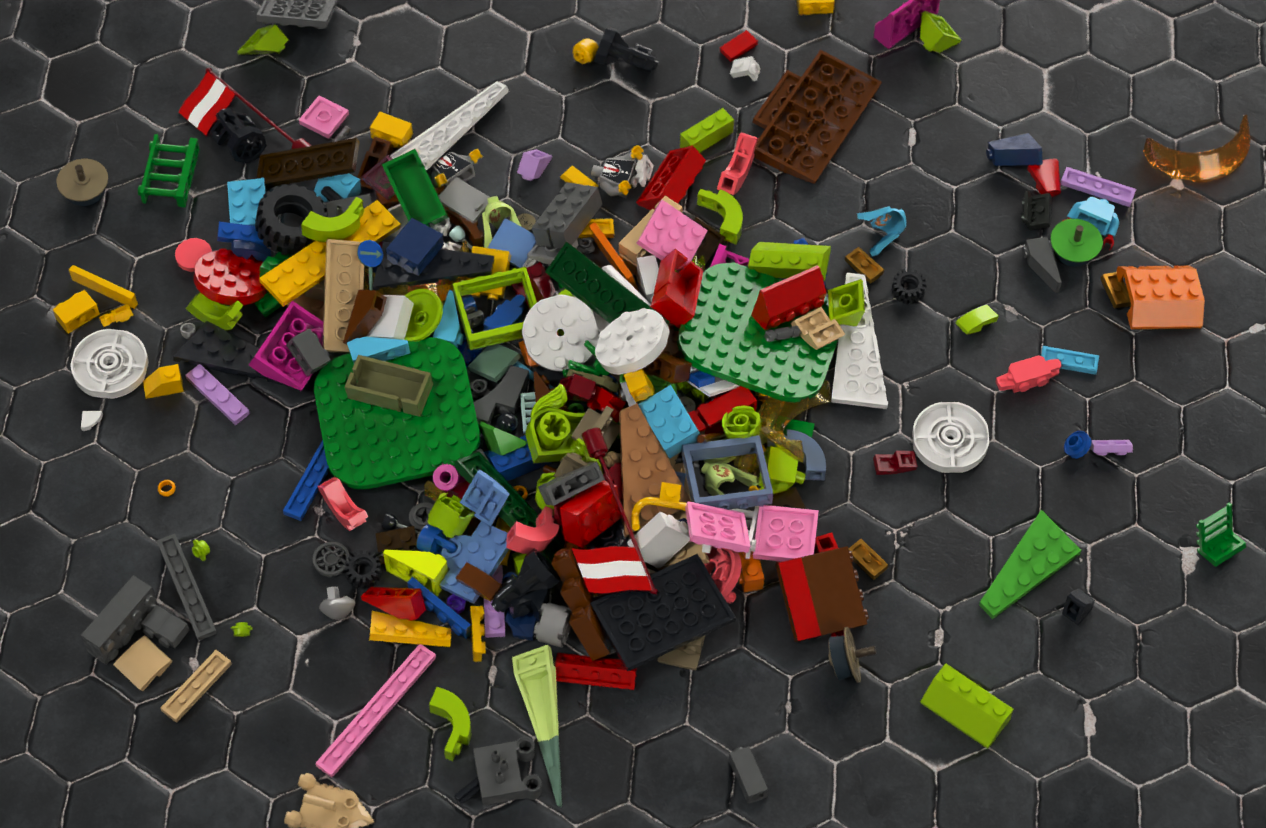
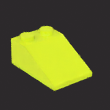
M385 550L383 552L387 572L406 582L414 577L435 596L439 595L442 590L440 583L448 573L447 561L443 556L422 551Z

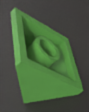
M482 421L479 424L488 450L501 456L527 444V441Z

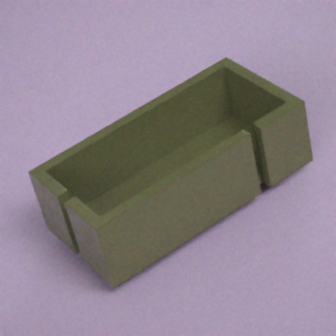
M362 355L357 356L352 368L353 373H350L345 384L348 399L399 412L403 409L404 413L421 416L433 387L431 373Z

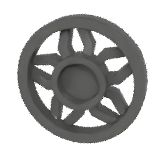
M326 542L315 550L313 565L317 572L324 576L340 575L345 571L346 561L342 557L345 553L347 556L346 561H348L349 551L341 543ZM329 547H338V548H337V549H334V551H332V549H330ZM321 551L323 557H319L318 559H316L317 555Z

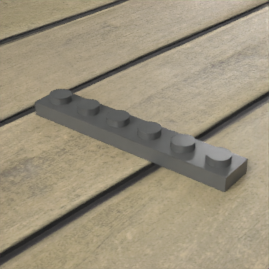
M174 533L157 540L197 640L200 641L217 634L176 534Z

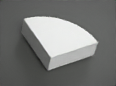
M83 411L82 431L92 429L91 427L100 422L103 417L102 411Z

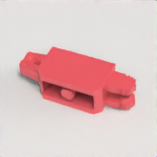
M1038 355L1011 363L1008 373L996 378V384L1000 391L1012 389L1014 393L1019 391L1025 392L1036 386L1042 387L1049 383L1050 378L1060 373L1061 361L1058 359L1045 361L1044 357Z

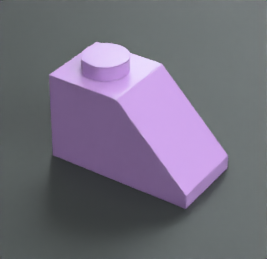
M537 149L524 152L517 173L529 181L537 179L549 164L552 156Z

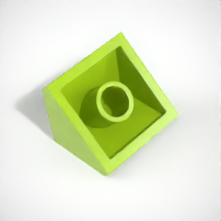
M862 279L828 290L829 319L831 321L835 319L841 325H858L865 313Z

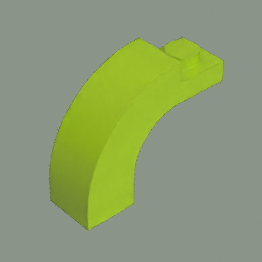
M700 189L697 205L718 212L724 218V222L720 227V234L726 237L725 241L737 245L742 233L743 221L742 209L732 195L721 189L718 194Z
M356 197L348 209L337 217H324L311 211L301 224L302 235L319 242H326L327 239L343 240L351 236L360 228V218L364 213L363 200Z
M200 292L185 308L202 322L209 321L224 330L233 329L243 316L240 312L243 304L239 301H236L231 306H225L208 299Z
M436 687L429 703L430 713L446 718L453 726V731L444 749L445 759L453 761L455 755L460 754L462 744L469 745L471 738L470 717L465 704L459 697L448 690Z

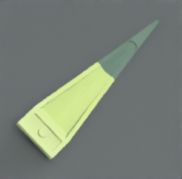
M545 645L512 657L514 676L542 752L556 804L561 807L556 667L553 664L551 647Z

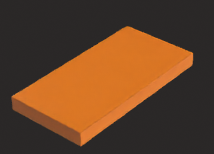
M596 223L589 225L595 243L609 263L639 291L633 274Z

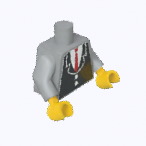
M637 145L632 148L630 153L624 156L607 158L604 167L593 165L591 175L600 177V188L609 196L619 195L626 198L629 189L632 188L631 179L636 172L635 159L641 160L643 158L641 153L644 150Z
M475 149L469 153V156L457 155L454 152H449L443 157L441 156L432 165L433 172L431 173L434 187L444 185L446 188L455 177H458L465 183L475 176L473 163H477L478 159L483 157L480 151Z

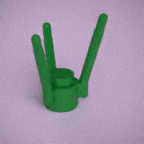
M586 340L584 346L596 357V348ZM598 359L593 364L595 369L572 360L568 361V363L597 376L600 374L607 376L609 374L602 367Z

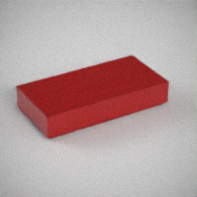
M746 30L721 46L720 52L732 62L758 45V40Z

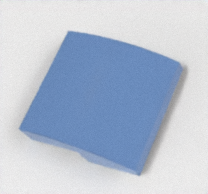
M505 218L488 248L509 251L511 254L510 265L522 268L528 258L527 254L535 246L536 240L533 233Z
M479 469L460 503L474 511L476 518L492 526L510 494L497 481Z

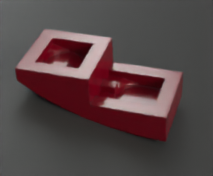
M895 451L894 455L875 454L873 457L876 475L904 473L918 468L914 451Z

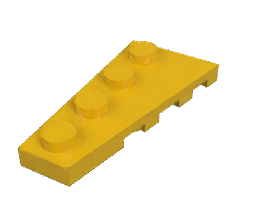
M372 611L369 640L450 647L451 629L416 620L399 619L393 615Z

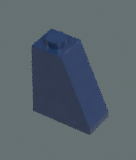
M1029 133L988 142L986 155L988 160H991L995 166L1043 164L1042 147Z

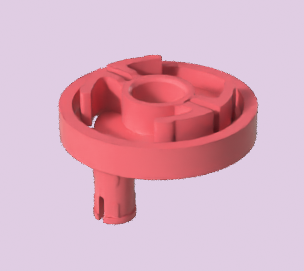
M711 546L710 553H706L710 563H705L704 566L710 576L713 568L716 566L715 572L711 577L725 601L731 604L736 599V593L732 590L736 586L741 572L740 556L733 550Z

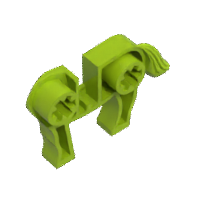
M559 384L553 391L541 397L532 408L530 422L526 427L525 434L533 463L561 461L567 453H576L577 441L572 439L571 436L585 413H572L559 409L567 402L566 390L562 384ZM555 472L543 473L537 481L535 495L536 503L541 510L545 506L553 509L552 516H554V506L545 504L538 487L553 480Z

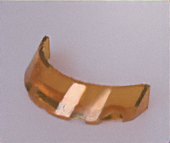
M1248 115L1243 116L1237 135L1230 142L1215 150L1200 153L1181 152L1167 148L1153 139L1147 138L1143 152L1154 169H1160L1169 174L1171 178L1180 180V178L1187 179L1195 183L1221 179L1231 174L1234 169L1241 165L1249 151L1251 138Z

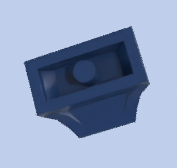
M509 607L505 621L511 627L513 637L533 641L537 620L532 612L513 619Z

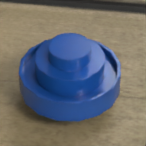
M1084 431L1072 433L1064 444L1065 453L1075 459L1084 456L1091 447L1092 440L1090 436Z

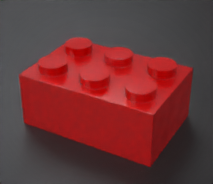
M605 480L583 490L560 507L564 540L582 548L621 519V512L609 482ZM614 485L616 492L618 494L617 485Z

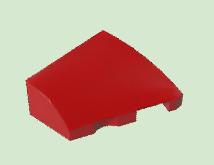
M1057 159L1043 160L1041 165H1028L1027 170L1036 181V188L1040 194L1050 193L1051 197L1061 194L1059 162Z

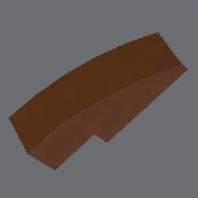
M374 137L370 150L366 151L357 176L360 179L361 187L370 190L374 188L372 184L377 181L375 179L379 178L380 176L378 175L382 174L384 170L383 167H380L388 162L387 157L391 155L393 149L391 141ZM366 179H370L373 183L369 184Z

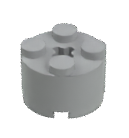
M543 603L540 610L541 620L536 623L534 634H537L536 639L539 642L562 648V642L566 643L571 628L568 620L569 615L571 616L572 614L570 608L553 603Z

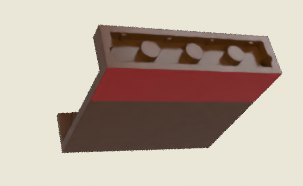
M848 546L775 564L795 642L842 631L845 627L850 629L867 625L869 616L867 609H864L862 605L864 596L862 590L858 589L857 581H859L857 571L853 570L852 562H854L852 551L848 550Z

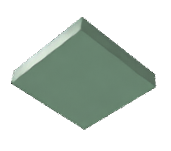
M495 344L485 348L471 362L468 368L471 372L497 383L509 370L510 366H513L521 357L518 352Z

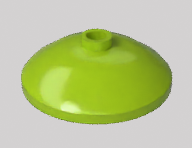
M416 289L404 295L414 303L404 340L417 342L427 338L435 331L441 321L443 313L442 302L433 291L428 289Z

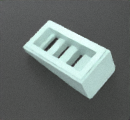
M535 392L520 394L523 434L526 432V423H529L531 418H526V416H531L532 409L525 410V408H533L535 405Z

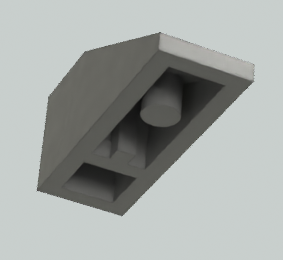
M1048 237L1027 239L1025 247L1022 248L1023 258L1027 259L1028 265L1055 293H1059L1062 282Z
M593 462L554 478L538 488L545 504L554 506L605 480L598 463Z

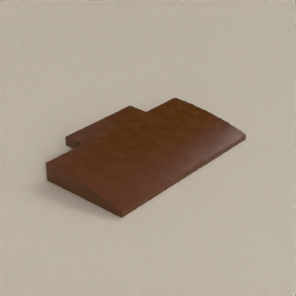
M820 50L802 77L789 70L784 73L753 118L752 123L765 129L757 141L754 158L782 172L815 184L882 82Z

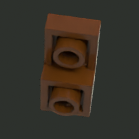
M467 562L456 576L457 582L473 589L475 594L490 602L502 587V584Z

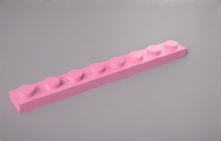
M419 644L315 763L316 767L332 778L436 659V654Z

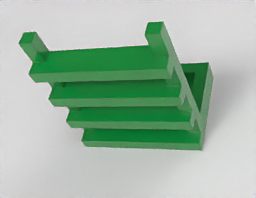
M1230 502L1226 504V507L1208 518L1200 520L1196 524V527L1199 529L1196 533L1199 537V540H1197L1199 545L1197 552L1215 567L1246 548V542L1233 532L1232 504Z

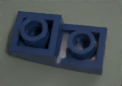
M233 240L231 242L232 251L237 257H243L248 260L253 255L258 261H265L268 256L271 257V249L258 243L246 240Z

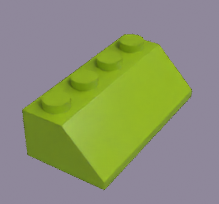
M758 242L751 250L748 267L776 278H789L818 265L823 281H825L831 246Z
M946 663L934 677L920 701L925 707L987 749L1010 721L1014 710Z

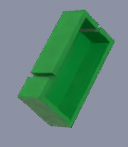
M416 149L382 164L408 221L413 218L431 227L429 223L432 222L433 225H436L449 218Z

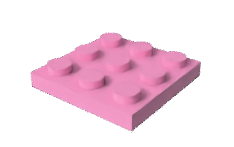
M661 200L636 244L660 260L676 248L688 258V261L676 270L679 271L693 259L708 230L664 200Z
M687 501L685 511L690 542L699 545H710L715 548L730 549L735 552H749L751 546L744 513Z
M768 505L759 506L755 535L756 548L755 552H753V559L783 562L814 554L819 510Z

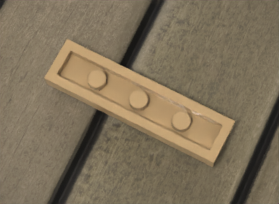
M215 650L161 707V711L177 723L232 665L231 660Z

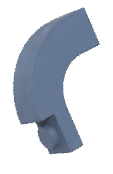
M787 430L786 436L777 434L767 436V447H784L789 453L798 456L803 461L806 474L805 480H825V456L821 447L814 439L795 430Z

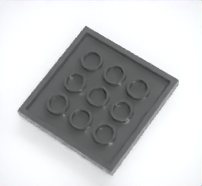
M264 0L256 15V22H262L263 24L278 23L282 26H311L316 29L327 28L339 0Z

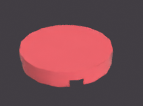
M190 238L178 245L175 251V258L178 266L183 270L194 272L197 261L204 254L212 252V249L205 240Z

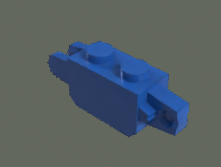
M519 294L511 301L506 299L503 304H499L495 312L484 320L483 331L521 323L522 313L526 307L524 304L525 297Z

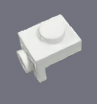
M753 57L736 59L733 61L730 74L733 78L749 75L753 81H756L760 72V66Z

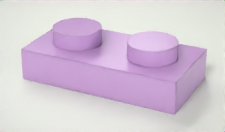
M1092 440L1090 447L1097 455H1107L1108 453L1126 455L1127 452H1133V445L1130 440Z

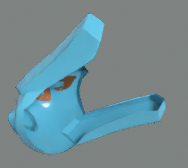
M887 206L871 212L857 213L858 219L867 221L874 219L871 223L872 228H879L888 234L869 250L872 256L878 255L889 243L899 237V234L906 227V215L902 209L898 210Z

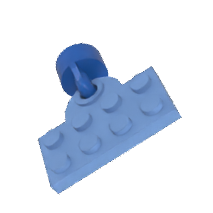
M483 521L480 522L472 536L460 535L448 540V537L444 535L441 529L427 524L419 532L416 541L418 550L431 552L435 555L439 554L446 559L449 571L440 583L441 589L473 604L479 595L475 594L473 589L457 582L456 576L467 562L492 577L509 551L506 548L507 532L494 526H489Z

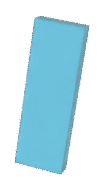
M1047 346L1042 347L1041 356L1044 357L1045 361L1051 359L1060 360V369L1095 375L1097 373L1099 355Z

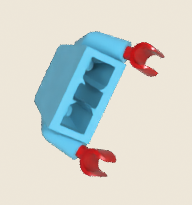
M1094 197L1075 203L1068 213L1067 219H1082L1090 222L1102 235H1108L1103 240L1102 248L1105 243L1110 244L1109 251L1113 248V237L1116 236L1119 227V219L1117 214L1114 213V205L1109 204L1106 199L1099 200Z

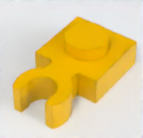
M126 304L99 318L103 327L115 321L116 323L119 321L125 322L130 319V316H133L129 304Z

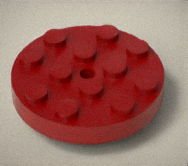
M221 248L204 254L195 265L194 284L201 294L212 301L225 305H232L239 301L243 305H248L263 298L268 291L259 280L260 266L263 262L256 260L253 255L247 260L243 257H237L232 250Z

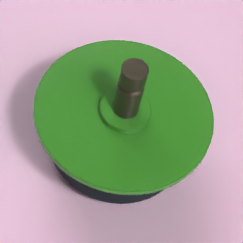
M1082 219L1064 220L1057 224L1051 233V245L1056 257L1068 266L1079 267L1086 265L1102 249L1103 239L1100 231L1093 224Z

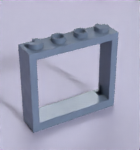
M760 435L682 445V459L693 503L727 510L746 509L754 506L763 507V505L772 504L773 490ZM756 453L764 485L763 490L708 497L699 496L692 461Z

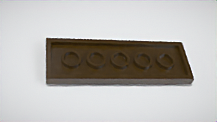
M357 138L260 155L256 179L264 178L265 186L268 188L356 172L360 141Z

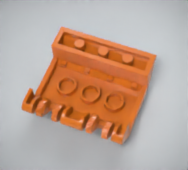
M1170 266L1117 267L1118 281L1121 283L1123 278H1125L1131 307L1127 312L1130 329H1186L1203 327L1205 299L1195 268L1191 266H1174V268Z

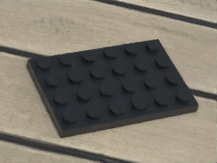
M698 554L650 575L655 589H658L655 595L651 594L650 591H624L610 593L590 603L600 625L627 672L735 622L736 617Z

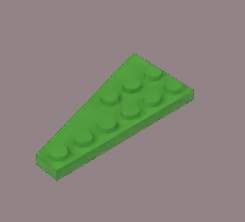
M1041 510L980 601L979 606L994 619L1080 555L1082 550Z

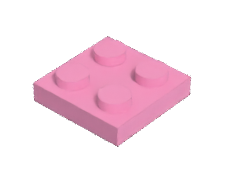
M318 96L301 116L299 124L329 139L348 117L349 110Z

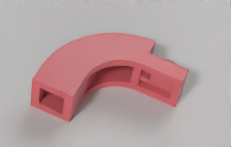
M742 132L739 134L734 154L726 170L721 173L717 190L721 189L731 195H735L739 191L752 165L758 141L757 137Z
M332 477L317 486L333 514L348 531L366 522L365 519L368 517L366 511L354 504L339 478Z
M545 506L536 519V527H530L516 521L507 533L506 548L523 554H528L534 548L539 552L545 550L559 529V525L553 523V509Z

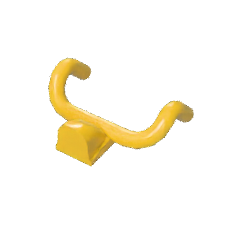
M661 482L659 498L646 497L640 499L632 509V529L635 531L640 529L639 514L644 506L655 505L685 511L687 503L679 502L681 485Z

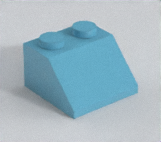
M349 173L320 178L314 189V192L317 193L316 196H320L323 203L329 202L321 194L325 186L332 188L342 199L359 196L361 193L360 179Z

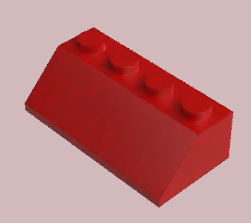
M693 145L669 151L636 203L648 210H655V206L660 200L667 196L678 204L685 197L687 189L694 183L697 174L702 171V166L706 162L705 158Z
M818 265L761 289L751 316L764 330H768L772 327L776 328L783 322H789L799 315H805L810 310L820 308L824 304L827 293L820 267Z

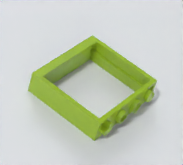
M526 267L514 268L506 272H496L492 275L478 276L475 279L461 280V282L453 283V294L470 350L523 338L522 328L524 322L472 334L461 296L522 282L531 309L537 301Z

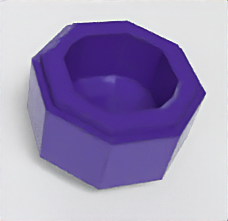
M452 594L447 597L446 605L457 614H460L465 610L466 600Z

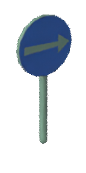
M365 240L358 246L357 256L359 261L369 269V290H373L372 267H376L382 262L383 250L377 242Z

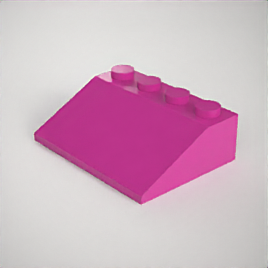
M940 0L907 1L875 25L874 38L887 49H890L921 26L923 11L935 15L938 14Z
M292 301L249 363V366L265 377L302 391L312 374L306 376L286 345L291 338L310 328L318 336L319 343L323 347V321Z

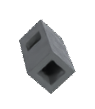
M750 747L734 749L730 753L729 762L747 804L767 798L768 788Z

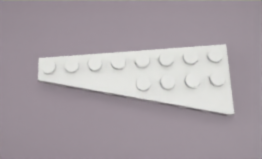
M495 82L387 157V160L390 161L416 149L425 169H429L509 92L508 87L500 82Z
M846 273L845 284L860 279L863 280L865 313L857 326L840 324L845 335L838 339L831 402L887 409L886 388L883 381V371L881 369L871 305L868 298L866 277L863 274Z

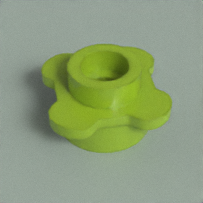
M193 540V554L197 558L200 557L202 561H205V556L210 553L208 544L204 540Z
M246 622L236 623V626L231 627L236 637L250 636V630H253Z

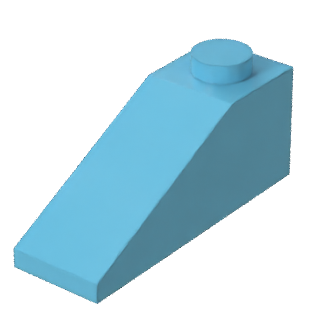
M449 290L443 306L442 318L435 329L433 338L446 340L458 348V345H461L463 342V334H461L454 294L452 290Z
M362 337L347 342L353 364L358 355L388 361L411 353L407 340Z

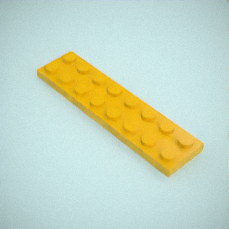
M376 200L364 208V213L360 218V228L343 240L357 242L372 240L379 243L399 230L401 224ZM314 241L259 278L260 283L283 307L325 279L326 242Z

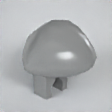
M327 587L328 598L321 602L319 609L327 617L333 620H341L352 611L355 601L348 596L340 598L338 587Z

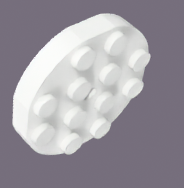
M556 295L540 300L529 310L523 323L522 337L527 353L534 362L545 369L562 372L563 369L569 370V360L584 364L590 358L592 353L584 346V343L588 340L596 348L599 330L593 312L584 302L569 295ZM559 329L564 331L563 336L557 335Z
M642 308L638 311L624 312L600 332L595 349L596 358L602 367L612 374L620 375L638 371L649 365L662 353L667 344L670 332L669 327L663 317L654 310Z
M103 329L88 335L76 346L71 361V371L76 384L86 394L93 397L114 399L129 394L143 382L149 361L143 343L134 334L124 330Z
M939 402L930 405L918 415L913 426V449L916 455L925 465L942 473H963L976 467L987 453L989 446L988 425L980 413L963 403Z

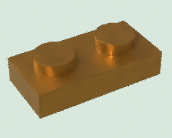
M860 247L845 256V261L856 272L865 275L866 281L870 284L884 274V269Z
M1117 272L1103 274L1101 281L1114 309L1131 306L1127 287L1123 280L1119 283Z
M862 539L848 548V550L852 551L854 562L873 580L888 569V564Z

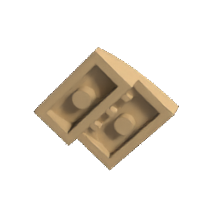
M822 307L791 323L792 326H799L800 336L816 350L845 335L835 319L831 321Z
M144 635L128 648L113 665L139 690L144 691L156 676L160 677L173 661Z

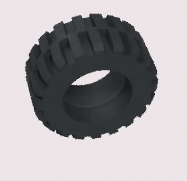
M283 184L279 188L277 186L271 188L270 191L263 195L258 204L255 229L258 232L259 239L263 240V244L266 247L270 246L274 252L279 251L281 255L286 256L287 254L295 255L315 240L303 236L302 227L284 225L276 216L282 213H293L305 220L312 211L321 216L328 217V209L323 204L322 198L320 196L317 197V193L313 190L309 191L305 186L298 187L297 184H291V186Z

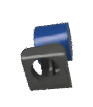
M470 294L462 297L470 328L482 325L484 323V315L481 310L477 311L473 296Z

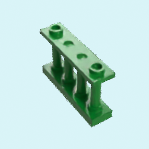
M154 135V139L150 141L149 145L150 154L142 185L138 187V195L141 196L142 203L146 204L148 195L174 197L177 200L178 207H186L200 150L197 138H190L188 145L179 146L161 144L159 135ZM159 151L185 153L186 155L182 161L158 158ZM157 165L181 168L182 172L178 175L154 173ZM152 180L178 183V188H175V190L150 188Z

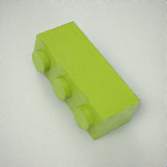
M724 108L720 109L681 133L680 148L693 145L701 153L733 133L734 119Z

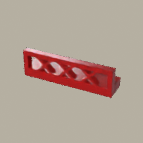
M557 654L555 661L556 681L635 689L637 668L627 672L622 661L619 659L599 658L592 661L590 656Z

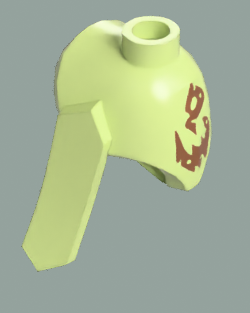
M498 196L487 198L488 204L485 207V212L482 213L484 248H488L492 241L489 223L496 229H499L502 220L510 217V221L521 226L514 209L506 203L499 201Z
M706 462L701 469V472L705 474V488L712 496L724 495L718 487L726 481L734 482L737 479L747 486H756L759 483V477L743 472L729 464H710Z

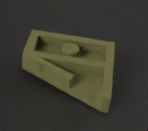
M569 369L567 377L577 374L596 382V386L609 392H617L619 387L618 384L612 382L613 379L605 375L600 377Z

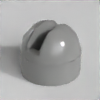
M185 323L180 327L181 335L185 339H190L196 333L193 323Z

